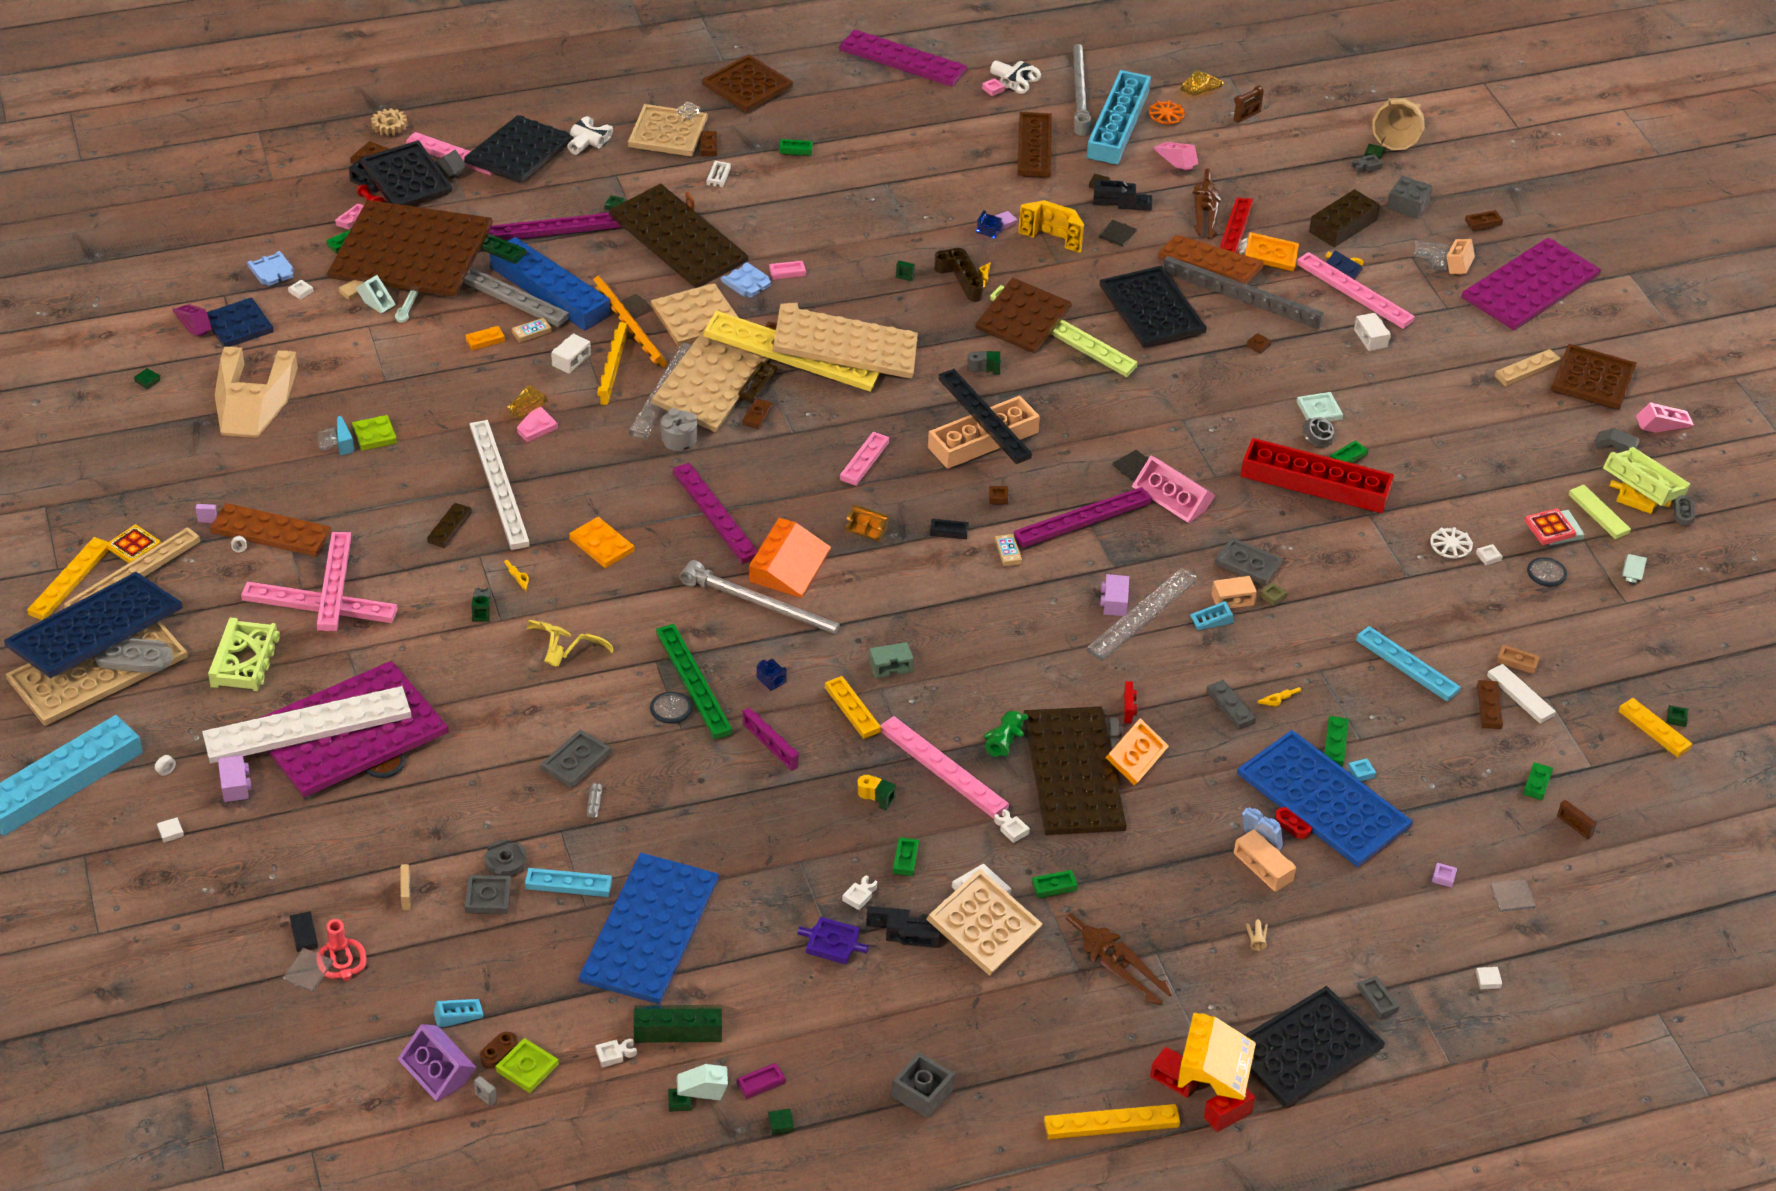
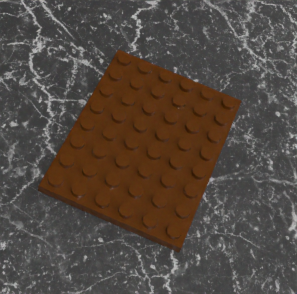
M366 200L327 273L328 277L345 281L357 280L365 282L378 275L385 287L456 297L493 224V220L491 217Z

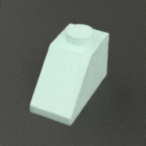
M378 275L356 287L364 303L381 314L396 305Z
M1631 554L1625 556L1622 577H1626L1625 581L1637 583V580H1642L1647 558Z
M704 1064L677 1075V1095L721 1101L728 1086L727 1067Z

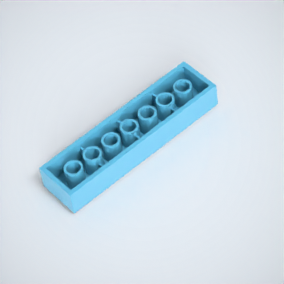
M1119 71L1088 141L1087 158L1110 164H1119L1149 94L1151 76Z
M114 715L0 782V834L4 837L142 754L140 736L117 715Z

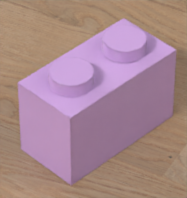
M1106 574V582H1102L1101 593H1105L1101 595L1100 606L1104 607L1103 614L1126 616L1129 576Z
M243 755L218 758L224 802L249 799L248 790H252L250 777L246 778V775H250L249 764L244 763Z

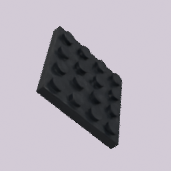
M419 140L362 157L360 163L388 203L409 206L450 193L453 189Z

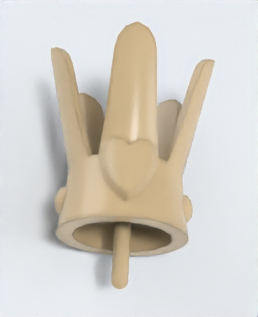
M1259 919L1255 922V936L1249 924H1246V928L1251 940L1250 948L1260 952L1267 947L1265 938L1268 924L1265 925V929L1262 931Z

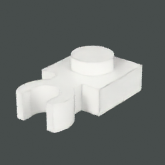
M1006 809L1002 812L1003 818L997 814L994 815V822L1001 826L1000 831L1013 843L1029 834L1030 828L1017 816L1011 818L1009 811Z
M864 876L861 885L854 883L843 894L842 901L860 910L872 898V892L877 889V881L875 880L872 884H867L869 876Z
M626 1039L619 1045L617 1040L595 1045L601 1067L623 1062V1056L635 1057L637 1049H628L634 1046L633 1039Z

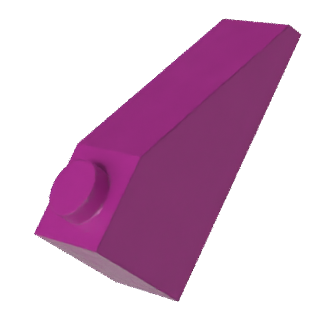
M191 304L172 309L189 333L199 337L206 335L207 331L212 330L206 309Z

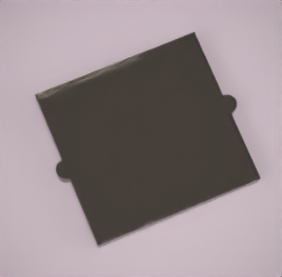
M1112 220L1099 234V238L1124 247L1137 232V229L1126 225V223L1123 224Z
M637 294L621 300V303L634 319L653 311V308L646 303V300H643Z
M1135 450L1114 461L1113 466L1121 474L1134 481L1146 464L1148 457Z

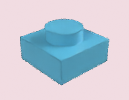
M1367 758L1349 763V771L1359 781L1375 778L1376 771Z

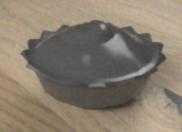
M1309 418L1302 426L1305 438L1315 447H1328L1335 439L1333 425L1325 418Z

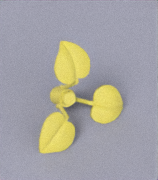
M528 621L527 630L539 629L551 633L549 649L544 662L559 667L562 657L566 658L568 653L581 639L600 644L613 653V646L607 640L586 633L580 634L564 652V647L557 645L559 635L570 637L571 633L546 622Z

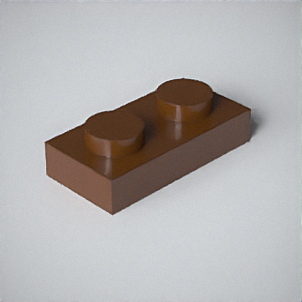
M701 131V156H717V131Z
M1496 210L1466 215L1465 222L1474 231L1500 226L1503 223V219Z

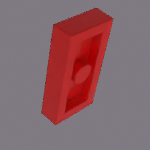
M1125 681L1124 723L1132 724L1133 716H1137V704H1134V701L1137 700V690H1133V681Z

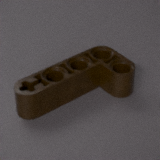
M952 248L936 252L934 270L941 274L954 272L967 298L972 302L981 301L984 284L965 249Z

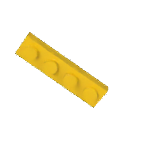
M843 676L825 682V689L863 739L881 732V726Z
M1631 698L1619 707L1618 712L1677 758L1691 749L1692 743L1636 699Z

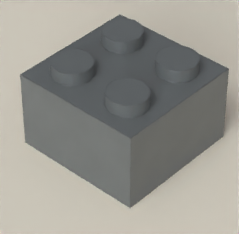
M1401 176L1389 194L1387 209L1418 219L1430 201L1432 185L1411 179L1410 177Z
M918 1052L893 1080L892 1097L924 1117L929 1118L954 1090L955 1073Z

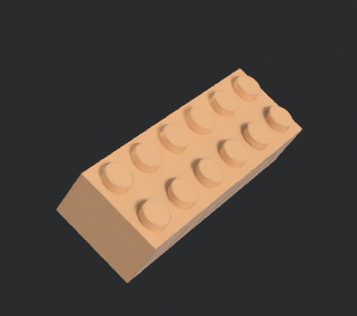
M1021 396L990 407L1020 440L1039 432L1040 416ZM971 415L929 431L928 448L947 469L1000 448Z

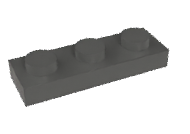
M1224 680L1207 686L1206 692L1238 730L1255 724L1256 718Z

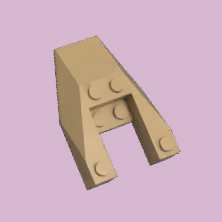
M224 347L220 358L215 389V401L221 435L258 438L287 404L298 369L296 352L278 350L268 383L256 384L239 382L244 367L242 348Z

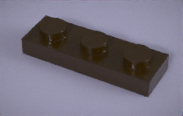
M761 361L738 392L739 399L754 403L777 373V366Z
M454 502L427 537L428 543L445 548L471 515V507Z

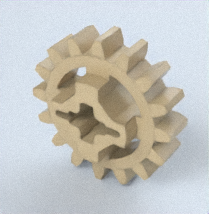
M392 108L389 111L383 109V112L377 111L378 114H373V118H371L372 129H375L376 133L380 132V135L386 134L389 136L391 133L395 135L397 132L401 133V130H406L407 116L404 115V112H399L398 109L395 111Z

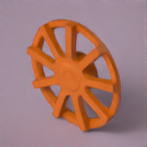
M1170 100L1168 102L1157 101L1149 106L1148 111L1151 119L1161 124L1178 123L1185 115L1181 105L1172 103ZM1160 114L1157 119L1153 117V115ZM1172 117L1177 119L1176 121L1171 122Z

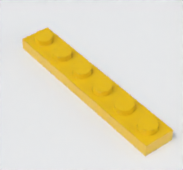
M620 322L618 329L614 331V340L611 341V352H608L607 356L608 363H605L604 366L605 375L602 374L601 386H598L597 396L600 397L602 405H608L627 339V323Z
M93 537L27 609L28 615L41 620L49 617L109 551L106 546L108 542Z
M1176 1104L1049 1115L1044 1117L1047 1138L1059 1139L1180 1127V1119Z

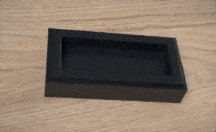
M932 519L930 536L967 540L969 522Z
M311 911L289 915L296 951L302 952L317 949L318 943Z

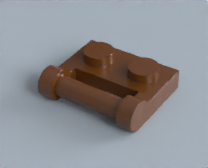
M1258 85L1254 90L1234 98L1236 104L1234 111L1235 122L1240 123L1261 112L1264 93L1262 86Z

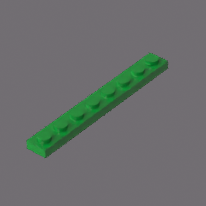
M675 624L656 628L657 637L713 740L732 735V727Z

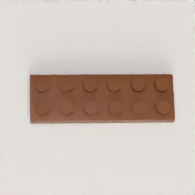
M1175 235L1158 252V258L1165 260L1167 256L1244 284H1248L1264 267L1262 260L1180 235Z
M225 503L211 524L210 532L231 538L242 536L249 542L317 557L331 533V526Z

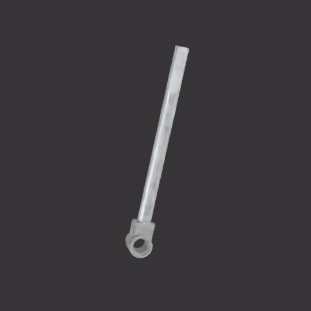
M1075 44L1073 46L1077 111L1074 114V133L1079 136H1086L1090 133L1091 116L1086 110L1082 45Z
M691 560L679 575L681 582L686 586L693 587L696 583L705 589L710 586L832 634H836L839 630V623L716 577L711 570H705L704 566L696 560Z

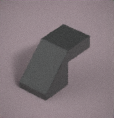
M1612 428L1598 432L1594 444L1596 448L1613 444L1616 451L1620 453L1629 450L1631 447L1637 448L1640 440L1638 437Z

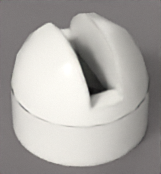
M242 536L234 537L231 541L232 550L237 553L245 551L247 548L245 538Z

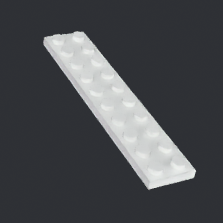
M403 686L202 732L211 764L218 762V758L238 755L246 756L412 717Z

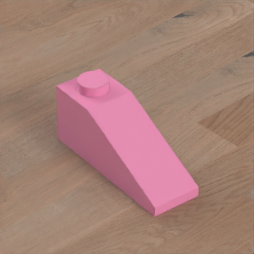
M1165 142L1154 146V150L1176 168H1182L1186 171L1198 164L1195 145Z
M1649 403L1636 415L1640 428L1650 432L1689 428L1694 425L1687 411Z

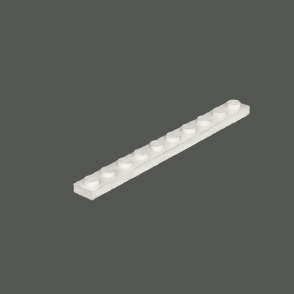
M485 420L470 423V429L510 549L530 547L529 539L489 422Z

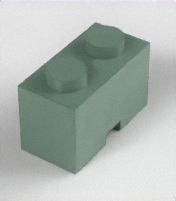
M907 642L869 649V664L875 678L887 677L893 672H897L898 675L913 672V656Z

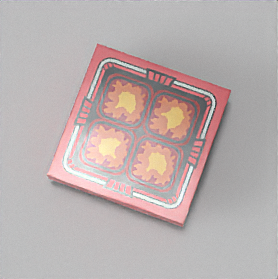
M1558 508L1525 516V523L1542 545L1576 536V531Z

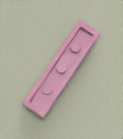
M872 432L842 471L840 480L857 486L889 444V437Z

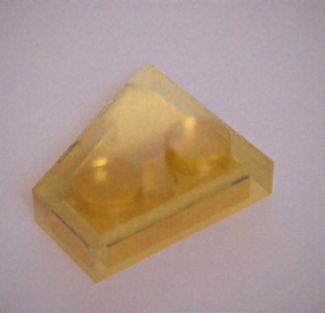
M1197 70L1181 84L1180 90L1195 96L1223 87V81Z
M528 385L508 406L510 414L519 419L547 403L548 399L546 395L533 386Z

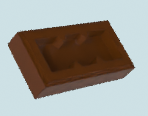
M756 398L743 418L742 425L760 429L772 410L773 403Z
M1567 800L1562 801L1557 817L1589 840L1593 837L1597 823Z

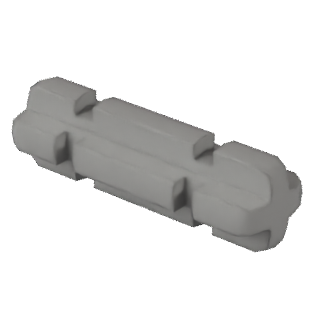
M593 783L590 788L591 792L587 807L588 818L595 819L598 817L600 795L602 793V785L599 783Z

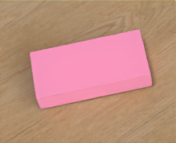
M803 261L769 264L772 280L806 276Z

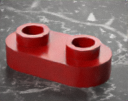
M1287 807L1279 808L1276 811L1275 820L1282 829L1299 839H1305L1311 835L1312 827Z

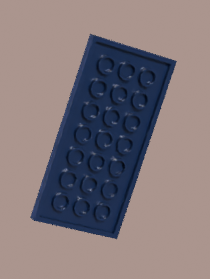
M134 572L5 639L4 643L5 647L51 679L131 635L142 631L146 627L159 622L163 618L174 614L182 609L183 606L180 600L139 573Z

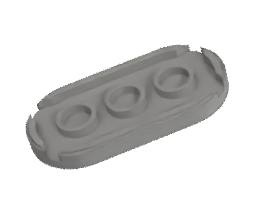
M126 638L93 656L95 663L105 669L146 673L161 671L167 668L173 660L172 650L165 642Z

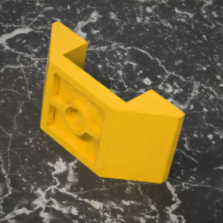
M1045 200L1021 205L1018 233L1034 238L1039 231L1065 239L1066 249L1081 253L1084 223L1075 210Z

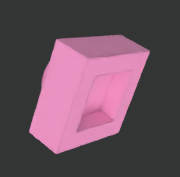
M995 78L982 83V89L991 96L1005 91V86Z

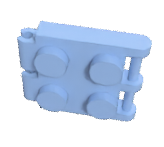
M280 251L268 257L263 256L257 261L247 262L249 269L262 285L270 286L278 283V279L284 281L293 278L294 269Z
M748 262L744 263L743 267L738 270H732L731 274L721 277V281L743 297L748 296L751 298L771 286L769 276Z
M1246 808L1242 813L1244 831L1248 833L1255 829L1280 851L1283 847L1280 824L1272 818L1269 819L1265 816L1263 818V814L1255 808Z

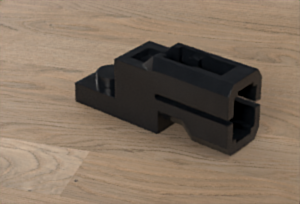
M1095 179L1093 205L1108 206L1110 203L1118 204V209L1151 211L1152 195L1136 194L1135 183Z
M867 906L866 926L886 928V941L900 942L902 945L939 947L940 931L926 920L929 914L913 917L909 916L910 910Z

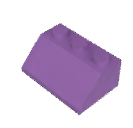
M421 1024L398 1057L401 1064L435 1101H440L464 1086L476 1069V1066L452 1040L435 1025Z

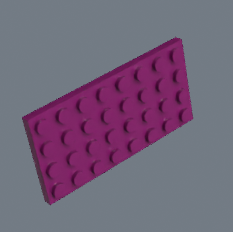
M1548 237L1464 290L1461 297L1515 331L1599 276L1601 269Z

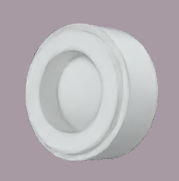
M164 755L156 762L155 771L161 776H166L174 770L176 761L171 756Z

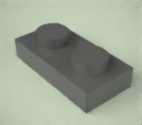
M1377 976L1358 982V990L1379 1019L1398 1012V1004Z

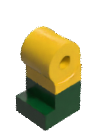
M863 775L858 779V795L863 799H871L878 802L879 808L887 810L896 798V785L871 775Z

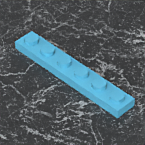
M1368 626L1357 635V642L1448 702L1460 692L1461 687L1372 627Z

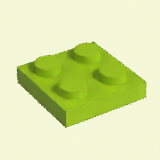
M388 415L352 422V428L361 451L397 443V438Z
M524 1038L495 1067L497 1073L528 1093H531L559 1065V1061Z

